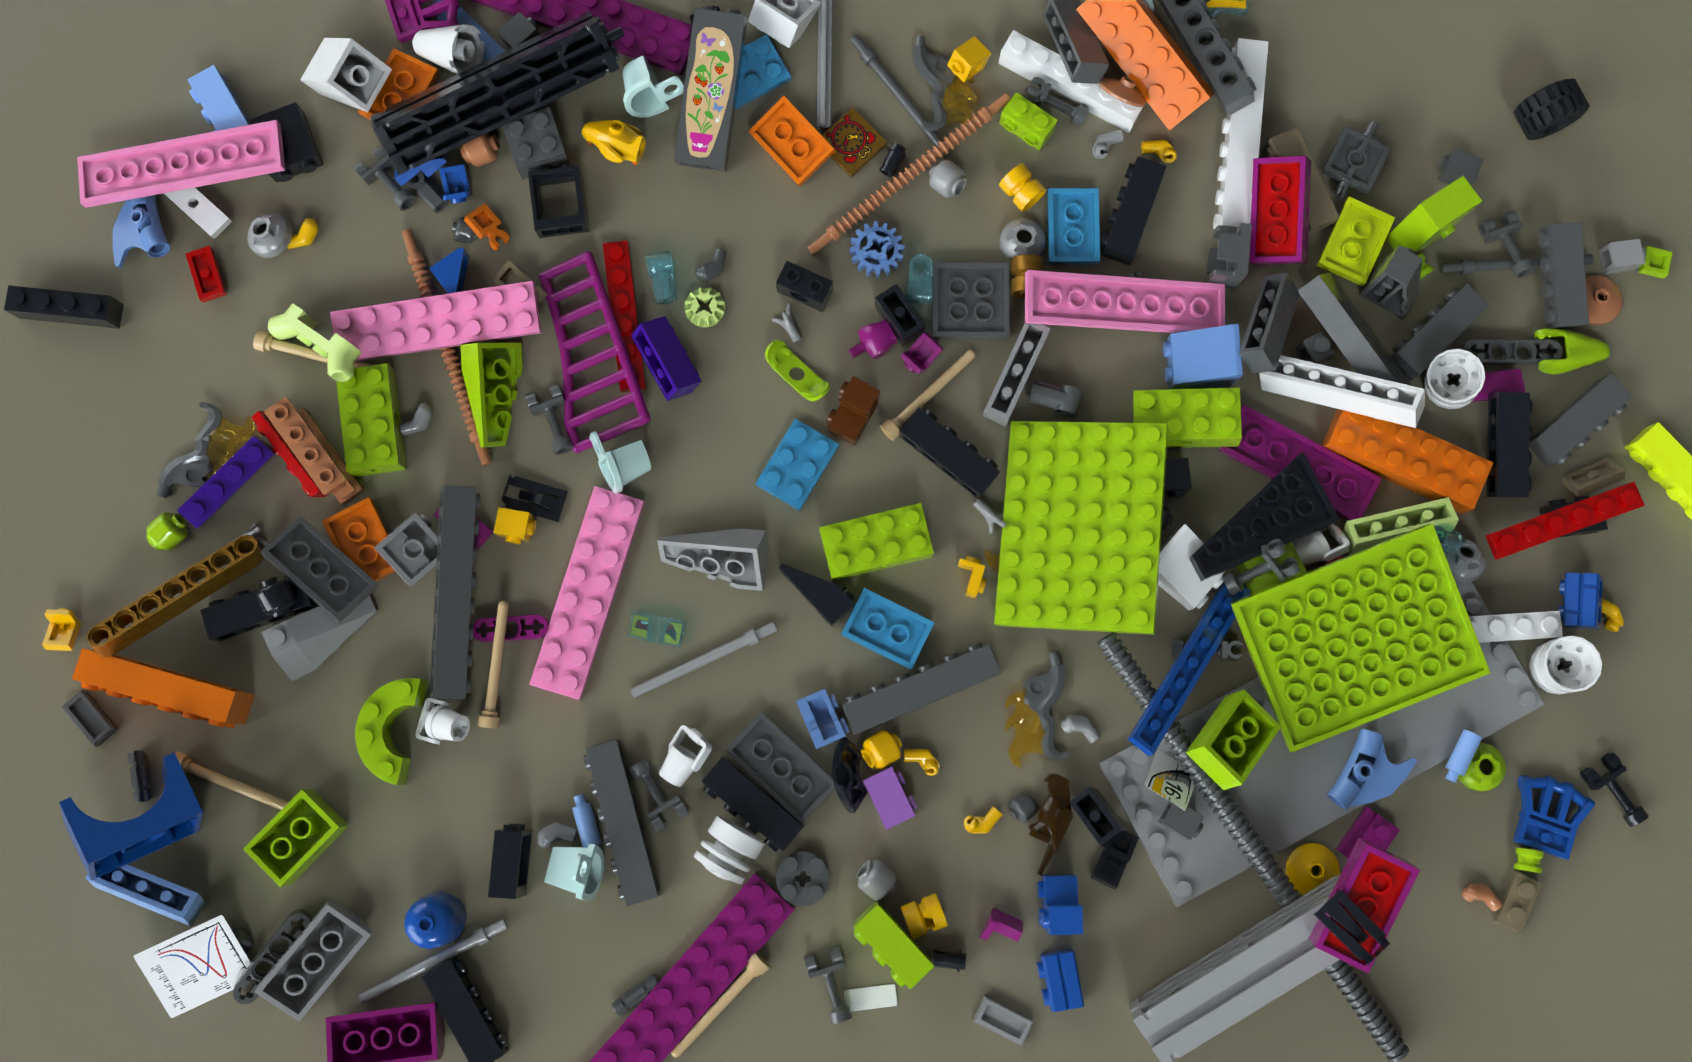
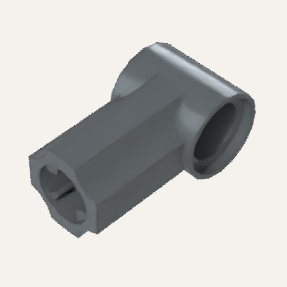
M1034 380L1028 402L1054 409V412L1062 416L1076 417L1083 391L1069 385L1059 387Z

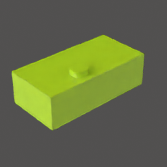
M1463 175L1420 203L1387 235L1386 241L1393 250L1400 245L1418 253L1442 237L1444 239L1457 230L1455 225L1479 205L1482 200Z

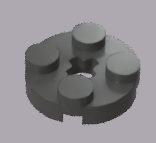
M809 851L794 852L783 860L777 870L776 883L778 890L785 900L797 906H808L821 900L829 887L830 875L826 864L819 856ZM801 871H806V875L811 876V881H807L805 886H800V882L795 880V876L800 875Z

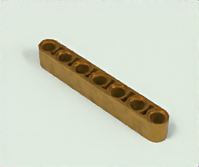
M249 535L238 537L96 624L87 633L86 639L101 657H111L258 566L263 560V555L256 539ZM253 549L251 552L244 554L247 550ZM229 564L227 567L221 568L223 565ZM206 578L203 582L197 583L200 579ZM181 593L180 596L173 598L176 594ZM157 608L154 612L149 613L150 610ZM133 623L130 627L124 628L127 624ZM108 638L107 641L99 644L103 639Z

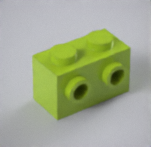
M1016 92L1003 109L999 124L1023 139L1028 145L1040 151L1054 133L1058 120Z

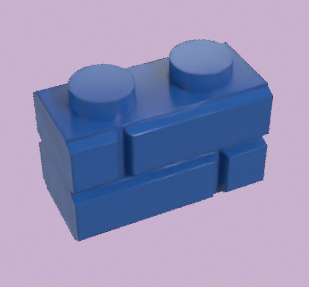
M1565 573V580H1560L1559 586L1560 595H1564V606H1559L1558 609L1563 626L1572 629L1600 630L1603 577L1595 573Z
M1064 949L1040 954L1041 961L1036 962L1039 978H1044L1046 989H1041L1044 1005H1049L1052 1012L1084 1007L1074 951L1072 949Z

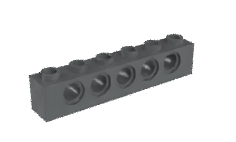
M1158 0L1207 84L1215 93L1214 95L1227 117L1255 102L1254 91L1257 90L1250 76L1247 78L1242 72L1244 71V66L1239 57L1234 58L1230 52L1232 47L1226 37L1221 38L1218 33L1220 27L1214 17L1210 19L1206 13L1209 10L1205 1ZM1182 2H1188L1185 6H1178ZM1194 21L1200 22L1198 25L1195 26L1190 25ZM1204 41H1212L1209 45H1201ZM1217 60H1223V61H1224V62H1223L1222 64H1220V65H1214V64H1213V63H1214L1215 61H1217ZM1229 80H1236L1233 85L1225 84Z

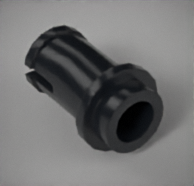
M892 143L891 146H888V154L879 169L882 174L892 178L901 159L906 157V149L897 143Z
M934 949L933 964L935 967L957 969V972L960 973V970H965L967 954L961 953L962 950L956 953Z

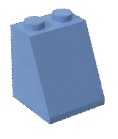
M1239 324L1170 334L1162 346L1163 357H1167L1168 367H1165L1164 377L1165 382H1169V389L1231 387L1243 375L1242 358L1239 354L1241 348Z

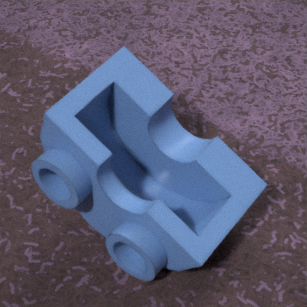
M825 689L796 701L816 749L846 737L845 734L849 733L844 718L838 720L835 713L839 706L834 695L828 696Z

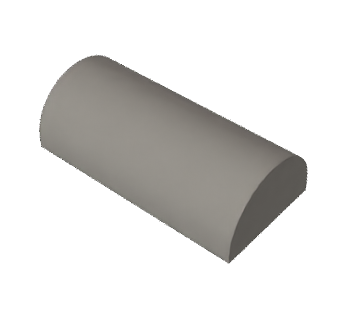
M329 900L258 984L254 992L300 1022L371 936L370 928L352 910L336 901Z

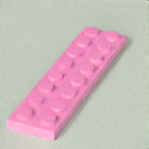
M277 120L77 157L80 204L85 208L285 171L281 124Z
M1027 270L1025 273V323L1179 333L1224 326L1225 284Z
M533 281L330 312L333 335L337 333L362 352L355 362L455 347L461 344L481 343L542 333L535 282Z
M594 486L529 685L577 700L582 699L645 504L643 500L620 493L615 494L613 491Z

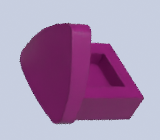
M992 908L979 938L987 941L992 932L995 931L1018 942L1023 933V921L996 908Z

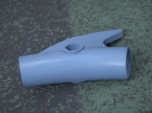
M155 195L126 200L113 226V255L116 267H123L128 251L135 247L144 250L153 258L162 257L170 251V244L160 221Z
M1360 729L1354 748L1343 771L1326 795L1345 810L1348 807L1367 804L1388 797L1404 782L1417 760L1410 758L1399 764H1392L1385 753L1384 735Z

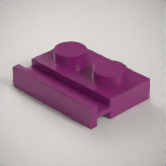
M1364 806L1335 850L1348 859L1359 837L1387 850L1400 830L1372 811L1371 808Z

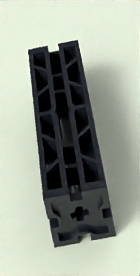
M590 11L577 19L573 18L386 108L384 112H378L370 116L373 131L386 150L398 175H401L410 168H416L602 78L606 73H612L620 69L616 62L620 57L611 42L625 36L621 26L608 32L603 21L598 16L593 17Z

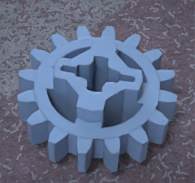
M874 221L872 228L867 223L864 224V231L862 232L857 229V238H851L853 247L849 248V254L854 255L851 258L852 264L859 263L857 270L860 272L866 269V276L868 277L872 272H875L877 278L880 277V272L883 271L887 276L890 275V268L898 269L896 261H903V255L900 254L904 252L905 248L904 245L900 244L902 236L895 237L896 228L894 227L890 231L887 230V223H884L882 227H878L877 221ZM866 239L867 245L860 250L862 242ZM873 247H876L878 250L881 249V252L878 253L876 250H873ZM894 249L892 257L888 260L887 253Z

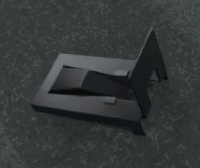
M509 474L501 501L506 504L505 507L508 509L529 512L534 516L559 523L568 491L517 476L513 478ZM509 485L533 492L560 496V498H556L541 494L529 493L520 490L518 495L519 499L538 504L547 509L555 511V513H552L530 503L507 497L506 494Z
M1340 889L1314 913L1359 960L1363 959L1367 965L1390 945L1389 941L1385 938L1386 934ZM1338 900L1341 901V903L1357 920V922L1380 944V947L1372 955H1370L1349 933H1347L1343 928H1341L1327 915H1325V913L1329 914L1344 928L1350 931L1361 943H1363L1369 937L1354 922V920L1339 904Z

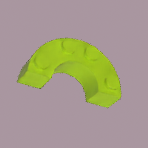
M405 678L387 683L377 689L366 700L358 715L355 727V741L360 758L375 776L390 784L406 785L411 758L402 755L395 748L391 739L392 725L395 718L403 710L423 706L428 680Z

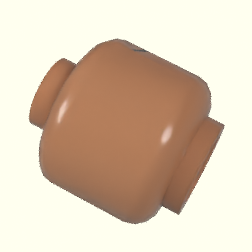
M489 133L460 146L461 154L466 163L472 164L475 167H481L494 162L498 157L497 150L500 149L497 137Z

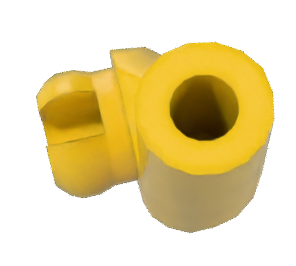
M1166 140L1142 141L1141 143L1142 154L1155 153L1165 163H1173L1177 158L1176 150Z
M313 218L305 219L299 233L292 235L287 248L293 249L311 245L319 229L316 220Z
M1602 598V613L1605 614L1607 619L1604 626L1611 632H1617L1624 624L1620 608Z
M904 749V762H918L929 776H934L938 773L939 762L928 749Z
M992 806L984 817L970 815L964 819L963 824L969 833L986 834L1003 814Z

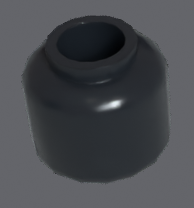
M276 577L261 582L262 588L256 591L255 597L263 614L271 615L274 618L293 610L292 606L296 603V597L287 580L278 581Z

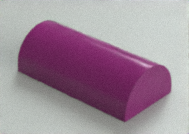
M436 1002L325 1017L327 1062H424L438 1060L443 1056L445 1047L444 1018Z

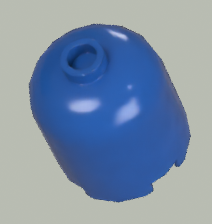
M444 892L428 894L413 903L407 911L404 921L405 933L410 941L420 948L433 949L449 945L460 937L467 920L466 910L460 899L455 898L451 894Z

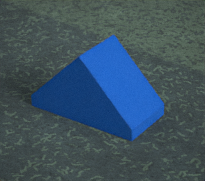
M458 248L429 268L448 294L463 291L469 255L464 248Z

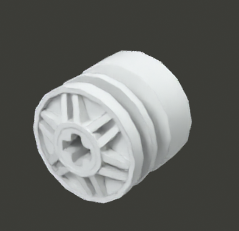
M1462 349L1447 350L1437 355L1430 363L1423 380L1425 393L1429 400L1438 407L1445 409L1462 408L1470 404L1482 389L1485 381V371L1479 358L1471 352ZM1456 377L1458 379L1457 387L1454 384L1447 385L1449 378L1453 379Z
M1572 635L1542 643L1535 648L1529 660L1530 675L1536 685L1547 693L1557 695L1588 689L1596 683L1602 669L1601 657L1594 645L1582 637ZM1560 663H1562V664H1563V668H1561L1560 670H1558V669H1557V665H1559Z
M717 815L708 830L717 839L715 844L702 840L701 845L709 851V854L697 850L694 857L701 862L705 869L714 875L741 885L745 877L737 872L736 869L738 868L748 873L751 868L742 860L743 857L746 856L756 860L765 843L738 825Z

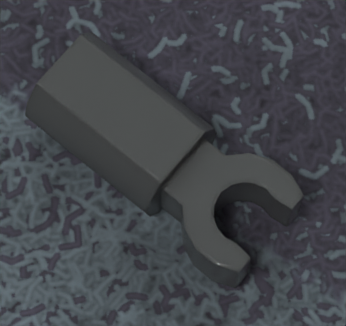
M420 171L417 173L419 177L417 183H411L409 180L406 184L411 190L418 191V196L435 213H439L447 206L448 201L443 199V196L431 183H427L425 176Z

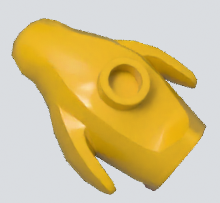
M620 120L587 122L581 130L582 136L588 145L593 143L609 161L621 163L624 160H628L633 165H638L645 153L646 139L643 135H640L641 131L639 128Z

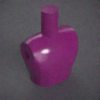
M886 320L871 323L858 331L861 343L848 349L852 358L867 351L873 359H878L885 355L893 345L897 344V338Z

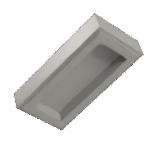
M985 995L973 1018V1022L1023 1046L1034 1023L1032 1019Z

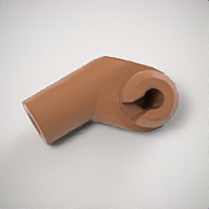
M1471 883L1462 890V896L1467 902H1473L1475 899L1483 900L1492 912L1497 911L1503 906L1501 900L1486 884Z

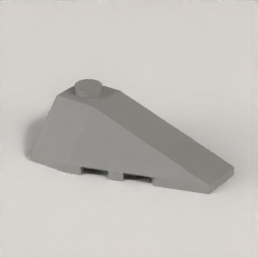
M732 529L659 537L657 540L661 562L689 572L692 570L708 574L707 578L715 580L717 577L728 581L730 586L737 589L763 591L769 554L765 530Z
M369 595L340 623L319 606L285 620L261 633L272 657L290 680L296 681L318 670L324 664L323 662L333 652L342 647V644L370 620L378 610L371 595Z

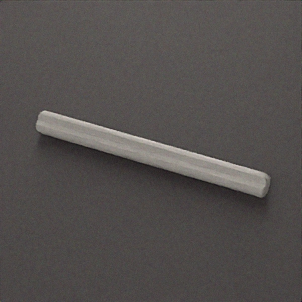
M818 0L821 4L818 8L817 127L826 130L832 125L833 0Z

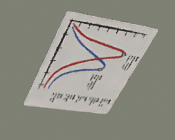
M219 915L133 956L171 1018L232 991L236 981L251 963L223 915Z

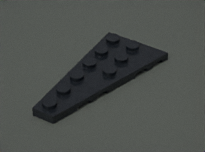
M1303 451L1189 557L1201 582L1262 556L1261 546L1267 545L1274 539H1280L1284 545H1287L1340 521Z

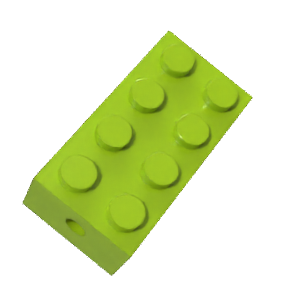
M387 363L354 368V377L349 381H336L346 472L354 477L407 470L404 440L399 426L401 414L396 371Z
M1240 388L1133 390V423H1167V448L1239 446L1242 439Z
M921 503L819 527L832 582L931 558L934 555Z

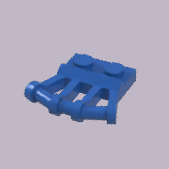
M1520 775L1517 781L1521 791L1522 810L1518 814L1520 817L1513 842L1564 860H1569L1578 826L1595 806V801L1590 797L1586 798L1574 788L1572 783L1566 781L1563 783L1558 782L1552 776L1546 775L1545 777L1529 778L1528 775ZM1531 788H1542L1535 812L1533 811ZM1553 791L1558 792L1560 795L1554 818L1547 816ZM1573 800L1579 805L1578 810L1566 823L1565 818L1569 804Z

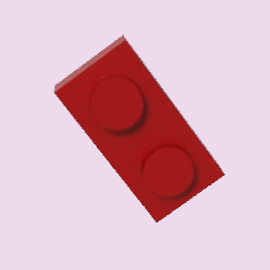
M210 245L185 253L201 302L205 303L228 295L214 249Z

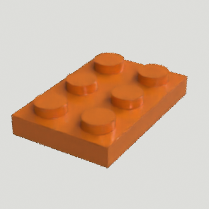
M393 48L385 62L392 69L369 111L365 112L359 109L358 113L360 116L371 121L370 116L378 112H384L386 108L432 87L440 74L439 70Z
M784 95L748 131L800 187L836 152Z
M370 497L322 521L333 545L375 582L395 572L374 549L389 533Z

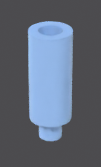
M1463 729L1445 766L1449 770L1445 779L1456 783L1459 775H1465L1482 740L1481 736Z
M584 794L575 796L576 807H573L572 810L582 847L588 848V844H602L591 802L586 803Z

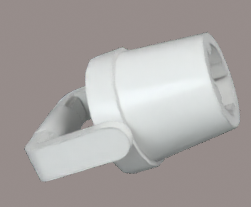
M1334 524L1292 542L1304 567L1319 561H1331L1350 551V543L1347 536ZM1328 529L1341 546L1330 550L1329 544L1321 532Z
M427 698L420 714L415 736L417 739L440 745V740L462 741L470 731V721L468 717L450 708L452 703Z
M682 725L668 746L669 753L659 771V775L669 783L681 787L693 771L697 772L700 770L712 750L711 744L706 741V737L697 729ZM686 734L695 743L703 747L698 756L680 745Z

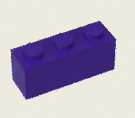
M666 316L640 323L631 337L665 399L670 401L692 393L702 381Z

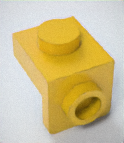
M966 556L965 559L960 558L957 566L972 571L965 596L976 598L978 593H983L987 579L982 577L985 565L980 564L981 560Z
M47 609L44 615L50 623L42 646L46 650L72 651L81 622L73 611L69 609Z

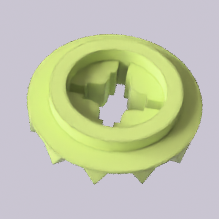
M699 287L694 292H690L687 300H685V314L688 320L698 327L714 326L724 316L725 302L720 293L711 287ZM698 300L703 303L711 301L709 308L712 314L706 310L698 311L700 309Z

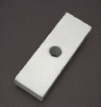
M196 188L164 193L214 239L232 222Z

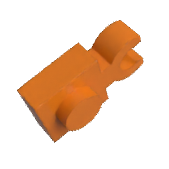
M486 204L465 216L464 221L480 240L486 236L488 237L489 245L493 250L497 251L500 245L496 241L497 238L502 239L505 244L509 242V235L505 231L498 229L502 222Z

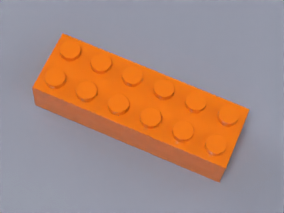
M1086 0L1076 9L1125 74L1136 82L1135 87L1168 130H1171L1215 94L1143 0Z
M1341 409L1336 410L1321 445L1373 474L1427 499L1435 501L1449 497L1454 510L1460 514L1475 508L1493 465V462L1418 428Z
M82 648L72 676V680L82 682L80 685L82 688L93 691H105L107 695L113 697L132 699L131 702L137 704L157 706L156 709L170 713H182L183 717L194 720H206L208 724L223 728L224 726L234 728L235 724L245 725L255 697L253 693L115 654L104 658L99 656L94 650Z

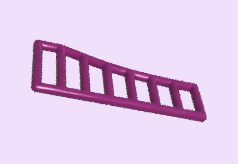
M586 251L541 272L539 280L542 289L548 293L546 300L560 350L565 400L564 427L567 436L571 438L574 446L572 448L573 452L580 453L593 447L590 437L580 441L576 427L630 403H635L639 416L598 433L601 443L649 423L651 417L592 252ZM586 264L589 277L554 292L550 279ZM592 286L594 287L597 300L561 315L558 305L559 301ZM602 309L605 323L567 339L565 325ZM610 332L614 346L574 364L571 363V349ZM618 355L622 369L578 389H573L574 374ZM623 379L627 380L630 393L574 417V401Z

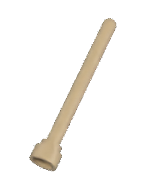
M258 330L255 334L253 341L255 350L267 352L275 349L327 363V357H322L311 348L277 340L270 332ZM361 361L354 362V368L373 365Z
M968 350L896 418L886 419L880 425L882 432L890 440L894 441L900 435L899 431L902 425L911 418L918 408L921 409L975 358V351Z
M501 601L498 604L485 710H482V714L478 716L477 726L499 728L500 717H498V712L496 711L509 608V604L506 601Z
M180 751L175 753L185 774L191 773L280 810L289 803L287 800L195 764L188 754Z
M754 953L748 959L749 963L746 965L747 969L673 1048L671 1051L673 1057H679L754 977L763 976L771 968L760 954Z

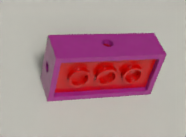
M1307 156L1253 158L1250 263L1254 265L1307 264L1312 161Z
M1359 837L1328 900L1340 889L1386 934L1385 938H1387L1420 869L1411 862ZM1338 900L1339 904L1344 908V910L1349 914V916L1354 920V922L1369 937L1363 943H1361L1350 931L1344 928L1329 914L1325 913V915H1327L1331 920H1333L1347 933H1349L1370 955H1372L1380 947V944L1357 922V920L1351 915V913L1346 909V907L1341 903V901ZM1319 919L1317 920L1309 936L1312 944L1316 948L1369 973L1376 958L1369 965L1363 959L1359 960Z

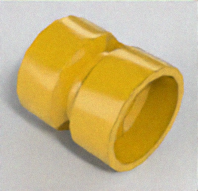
M1023 163L1014 167L999 183V187L1008 196H1014L1013 203L1021 212H1025L1035 205L1047 191L1038 179H1031L1032 173Z
M936 893L922 898L919 904L913 901L900 906L912 939L926 935L928 929L937 931L948 926Z

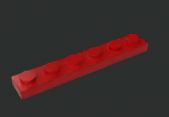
M625 240L602 243L609 301L640 389L646 390L643 357L631 337L639 323L629 242ZM617 355L616 362L618 371L622 369V366ZM627 380L619 381L620 392H630Z
M1634 481L1485 535L1494 559L1497 560L1643 507L1645 504Z

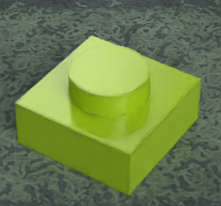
M1650 246L1645 247V264L1639 267L1638 273L1664 279L1669 274L1673 252Z

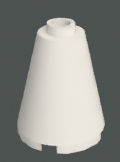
M463 24L420 30L415 34L412 41L417 55L455 74H459L482 63L484 59V42L480 41L478 36L481 33L472 25Z

